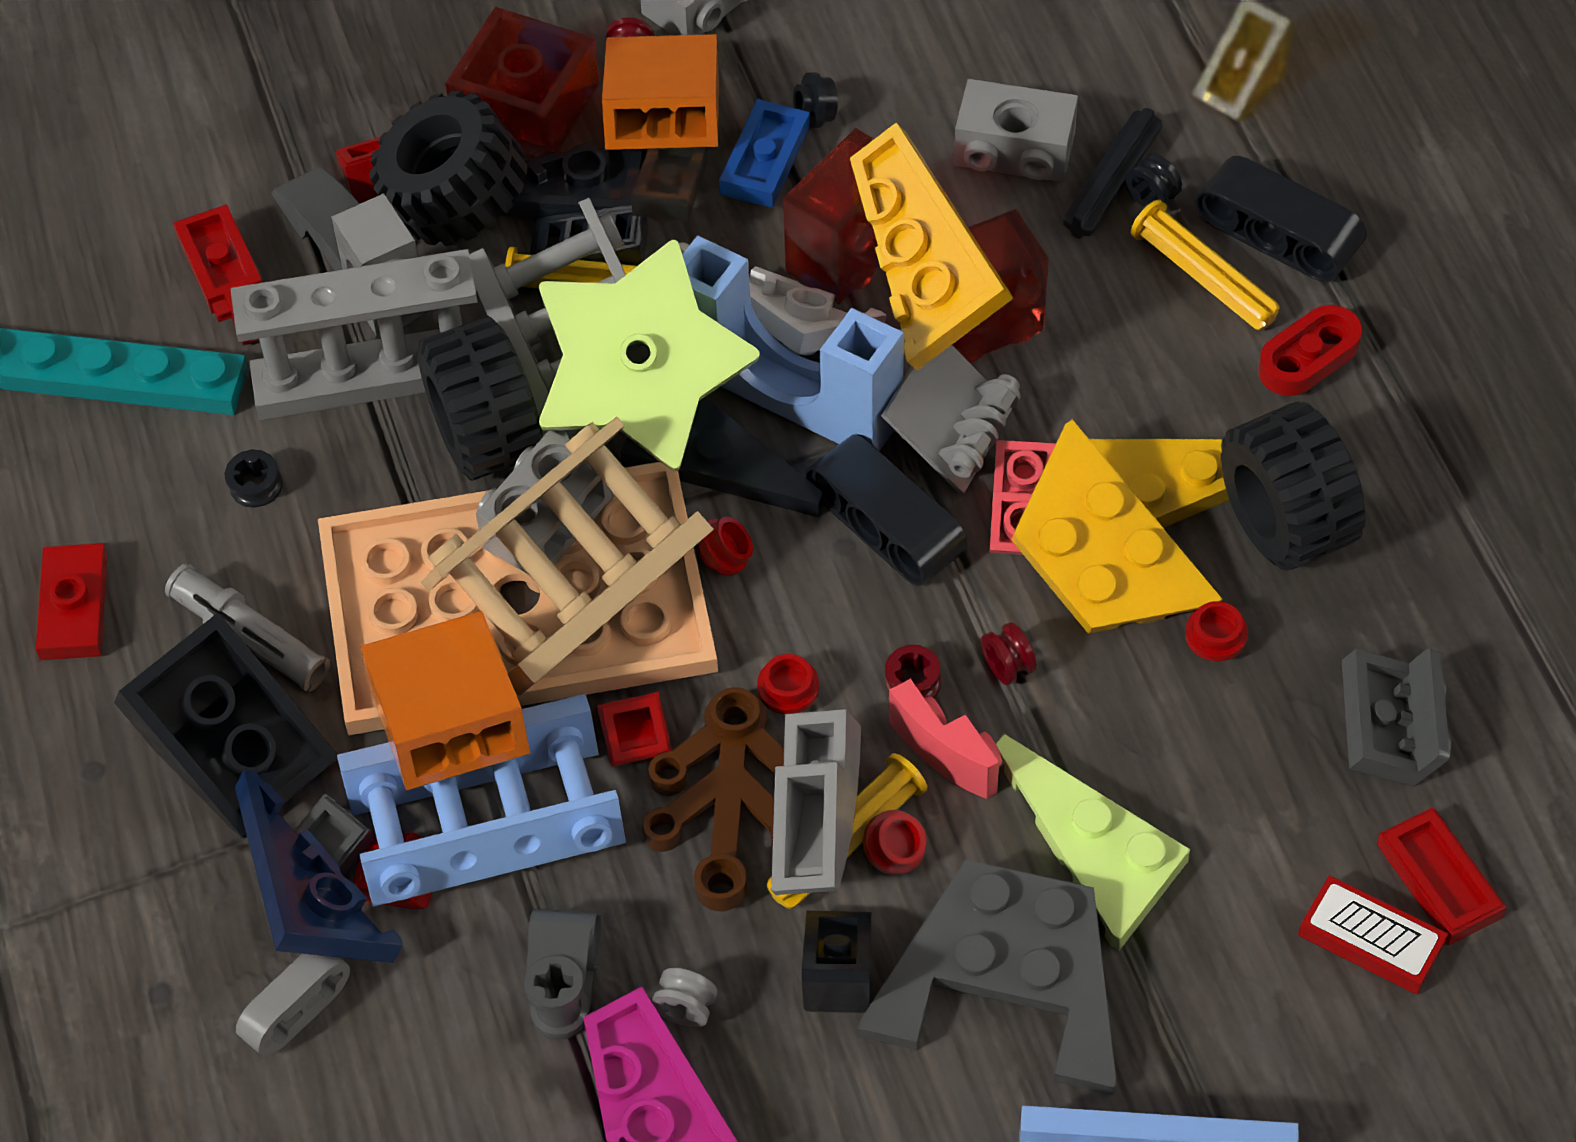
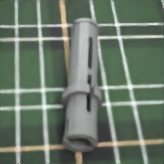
M186 563L179 566L169 577L165 586L166 596L170 599H175L201 617L203 624L216 613H219L256 657L297 683L304 691H313L326 677L330 668V659L324 655L321 656L287 633L283 628L246 605L244 595L232 587L221 588L199 573L195 567Z

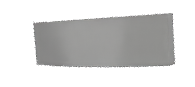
M847 709L785 714L784 766L775 767L771 888L775 895L839 890L852 836L861 744V725Z

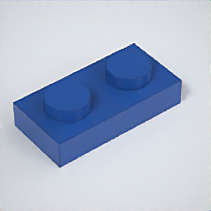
M757 99L719 179L720 195L773 208L810 128V112Z

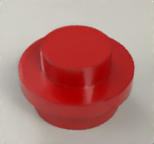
M722 517L721 519L713 518L707 520L714 530L697 545L701 560L708 568L722 575H736L745 568L747 559L753 554V543L750 535L743 525L734 518Z
M1221 601L1208 602L1194 611L1187 621L1185 638L1190 649L1199 657L1216 662L1227 661L1239 655L1243 651L1248 637V627L1241 613L1231 604Z
M778 655L772 658L758 675V696L761 702L775 713L784 715L801 713L811 707L818 697V674L812 665L798 655Z
M900 810L882 812L872 818L865 828L863 835L865 854L870 863L885 874L901 875L909 872L919 865L925 854L927 841L925 830L916 818Z

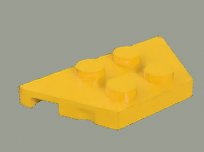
M1073 419L1067 422L1011 541L1086 632L1091 634L1117 629L1121 624L1131 622L1143 624L1164 620L1168 615L1194 611L1208 602L1221 601L1220 595Z

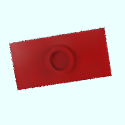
M104 543L43 547L35 648L40 661L101 657L107 572V552Z

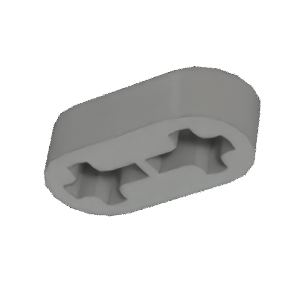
M301 954L244 1009L236 1025V1034L262 1057L278 1052L341 992L348 980L350 966L339 957Z

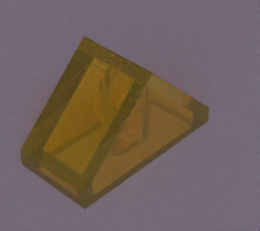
M1242 0L1192 95L1231 118L1241 121L1286 76L1294 22L1256 0Z

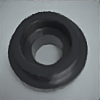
M817 72L806 73L802 78L801 84L795 86L793 93L794 108L810 112V128H820L824 122H832L836 117L838 109L837 89L831 77H821Z

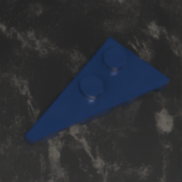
M243 770L235 790L275 950L394 963L403 946L401 937L394 929L384 933L378 930L361 910L367 900L362 891L355 883L342 875L338 863L309 830L300 832L299 836L279 814L284 800L272 786L264 782L257 775L256 771Z

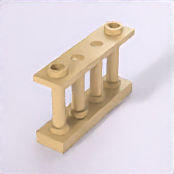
M617 416L601 430L593 421L564 445L571 454L467 541L464 542L458 534H455L428 557L435 567L421 581L425 588L430 591L448 575H451L515 649L511 655L518 662V665L508 673L514 691L519 696L714 530L699 511L695 512L683 524H680L674 516L668 519L605 445L625 426ZM585 461L650 535L645 540L653 549L638 562L630 553L625 557L561 484L562 480ZM542 499L605 572L601 578L609 587L594 600L585 591L579 595L517 523L516 519L538 500ZM495 536L560 610L556 616L564 625L548 639L540 630L534 634L470 559L472 555Z

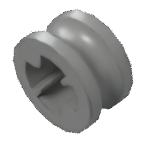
M668 968L664 970L659 982L664 990L655 992L652 999V1004L659 1015L682 1026L702 1027L706 1025L710 1014L706 1006L715 1002L718 993L716 986L709 979L690 970L681 968Z

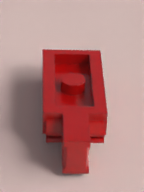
M227 204L173 222V226L211 314H215L218 323L232 318L235 326L230 288L263 283L233 216ZM259 339L242 341V344L245 346L259 341Z

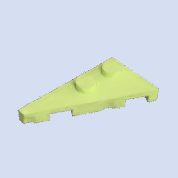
M1004 734L996 743L1002 757L1004 774L1014 790L1022 792L1036 815V826L1059 863L1071 872L1073 883L1094 887L1096 911L1106 928L1105 937L1110 946L1119 951L1188 863L1190 849Z

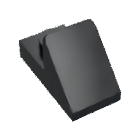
M806 911L802 959L803 1009L805 1011L866 1012L870 1006L872 912Z

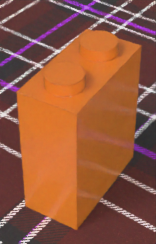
M717 34L607 37L602 92L605 150L718 147L719 73Z
M482 611L360 646L371 693L406 791L531 754L521 705Z

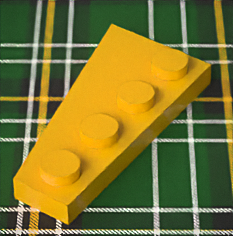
M896 122L850 157L867 221L872 224L878 246L875 247L880 268L886 272L892 293L889 300L894 318L900 323L902 332H904L905 357L914 369L919 370L1011 301L1013 297L906 131Z

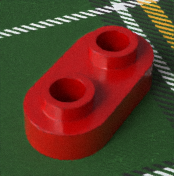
M1324 305L1313 309L1263 346L1258 367V375L1261 382L1267 389L1279 395L1295 396L1305 393L1356 355L1362 334L1360 320L1350 310L1337 305ZM1331 340L1336 342L1337 344H1327L1323 341Z

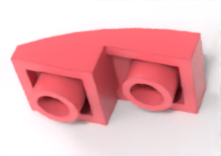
M996 441L990 553L1023 555L1011 539L1056 443Z
M911 679L889 689V723L916 755L946 779L975 795L988 799L997 794L999 766L1002 765V757L996 743L987 732L979 734L966 714L947 724L944 713L937 701L932 696L924 698Z

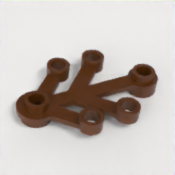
M738 687L720 691L709 702L704 713L705 726L671 752L660 753L651 760L648 769L650 785L660 795L673 796L680 793L687 784V770L720 748L718 767L666 807L655 808L648 812L643 820L644 839L647 845L656 851H670L680 843L682 828L715 803L711 855L704 858L698 864L694 880L696 895L701 904L710 910L719 912L737 907L744 900L747 893L746 870L742 862L737 859L741 803L771 832V844L773 847L774 797L744 768L746 749L774 774L775 767L784 766V748L765 730L767 714L763 703L752 692ZM735 717L746 721L739 725L726 724L729 719ZM664 769H674L679 772L672 779H662L658 776V773ZM659 824H668L673 827V830L666 835H658L652 832V829ZM718 883H726L733 888L726 893H713L710 891Z

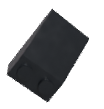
M219 613L212 616L120 689L114 701V704L152 749L241 839L246 835V830L235 786L243 770L256 771L257 775L264 782L271 785L285 803L338 759L336 751Z

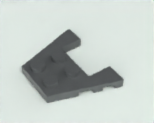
M965 859L862 1016L858 1028L859 1037L917 1050L934 986L1068 1016L1054 1073V1082L1113 1095L1116 1073L1094 887Z

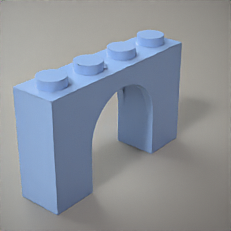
M697 235L682 255L699 311L759 350V360L720 387L838 444L855 434L867 440L880 451L895 430L881 415L903 380L904 332L851 308L821 347L820 363L801 357L778 342L757 318L750 300L748 259Z

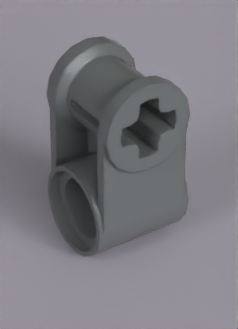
M550 909L532 910L528 929V958L524 989L531 1003L532 1023L536 1030L547 1038L555 1040L568 1039L578 1034L585 1027L583 1017L590 1014L594 975L599 965L601 953L602 923L600 912Z

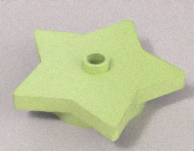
M676 240L666 243L616 283L545 281L539 285L543 303L563 354L540 416L539 424L543 430L583 429L592 421L601 429L617 416L625 425L620 430L623 434L670 470L678 471L681 467L699 400L759 360V350L699 311L681 248ZM633 344H645L650 349V357L642 364L632 363L627 358V348Z

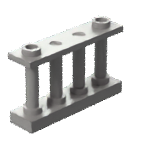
M590 198L578 202L590 226L589 229L512 266L506 267L502 263L494 267L483 248L469 254L475 289L487 315L492 317L503 328L518 355L534 397L539 419L561 359L553 363L545 359L538 363L531 347L541 342L539 336L554 329L546 308L530 315L527 314L526 310L516 314L510 299L519 295L518 288L598 250H601L612 273V276L598 283H616L626 275L614 250L624 245L610 213L601 217L598 216ZM633 344L627 348L626 354L641 346H644L645 344ZM645 345L646 348H647V350H648V352H649V354H650L651 352H650L649 347H648L647 345ZM542 429V438L548 432L547 430ZM582 429L552 431L570 440Z
M468 249L230 288L238 342L259 339L264 356L261 359L249 360L258 419L264 420L425 393L418 364L419 341L463 325L460 305L477 303ZM436 309L440 329L404 334L401 315ZM378 320L381 339L346 344L342 325ZM314 329L319 330L322 349L287 354L283 338L284 334Z

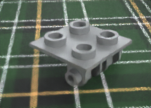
M951 345L919 370L910 366L881 417L961 495L965 493L976 472H979L984 464L983 459L990 447L996 443L999 436L998 433L1004 429L1006 419L1012 408L1020 401L1021 395L1018 391L1020 384L1014 377L1006 374L1000 375L998 379L987 381Z

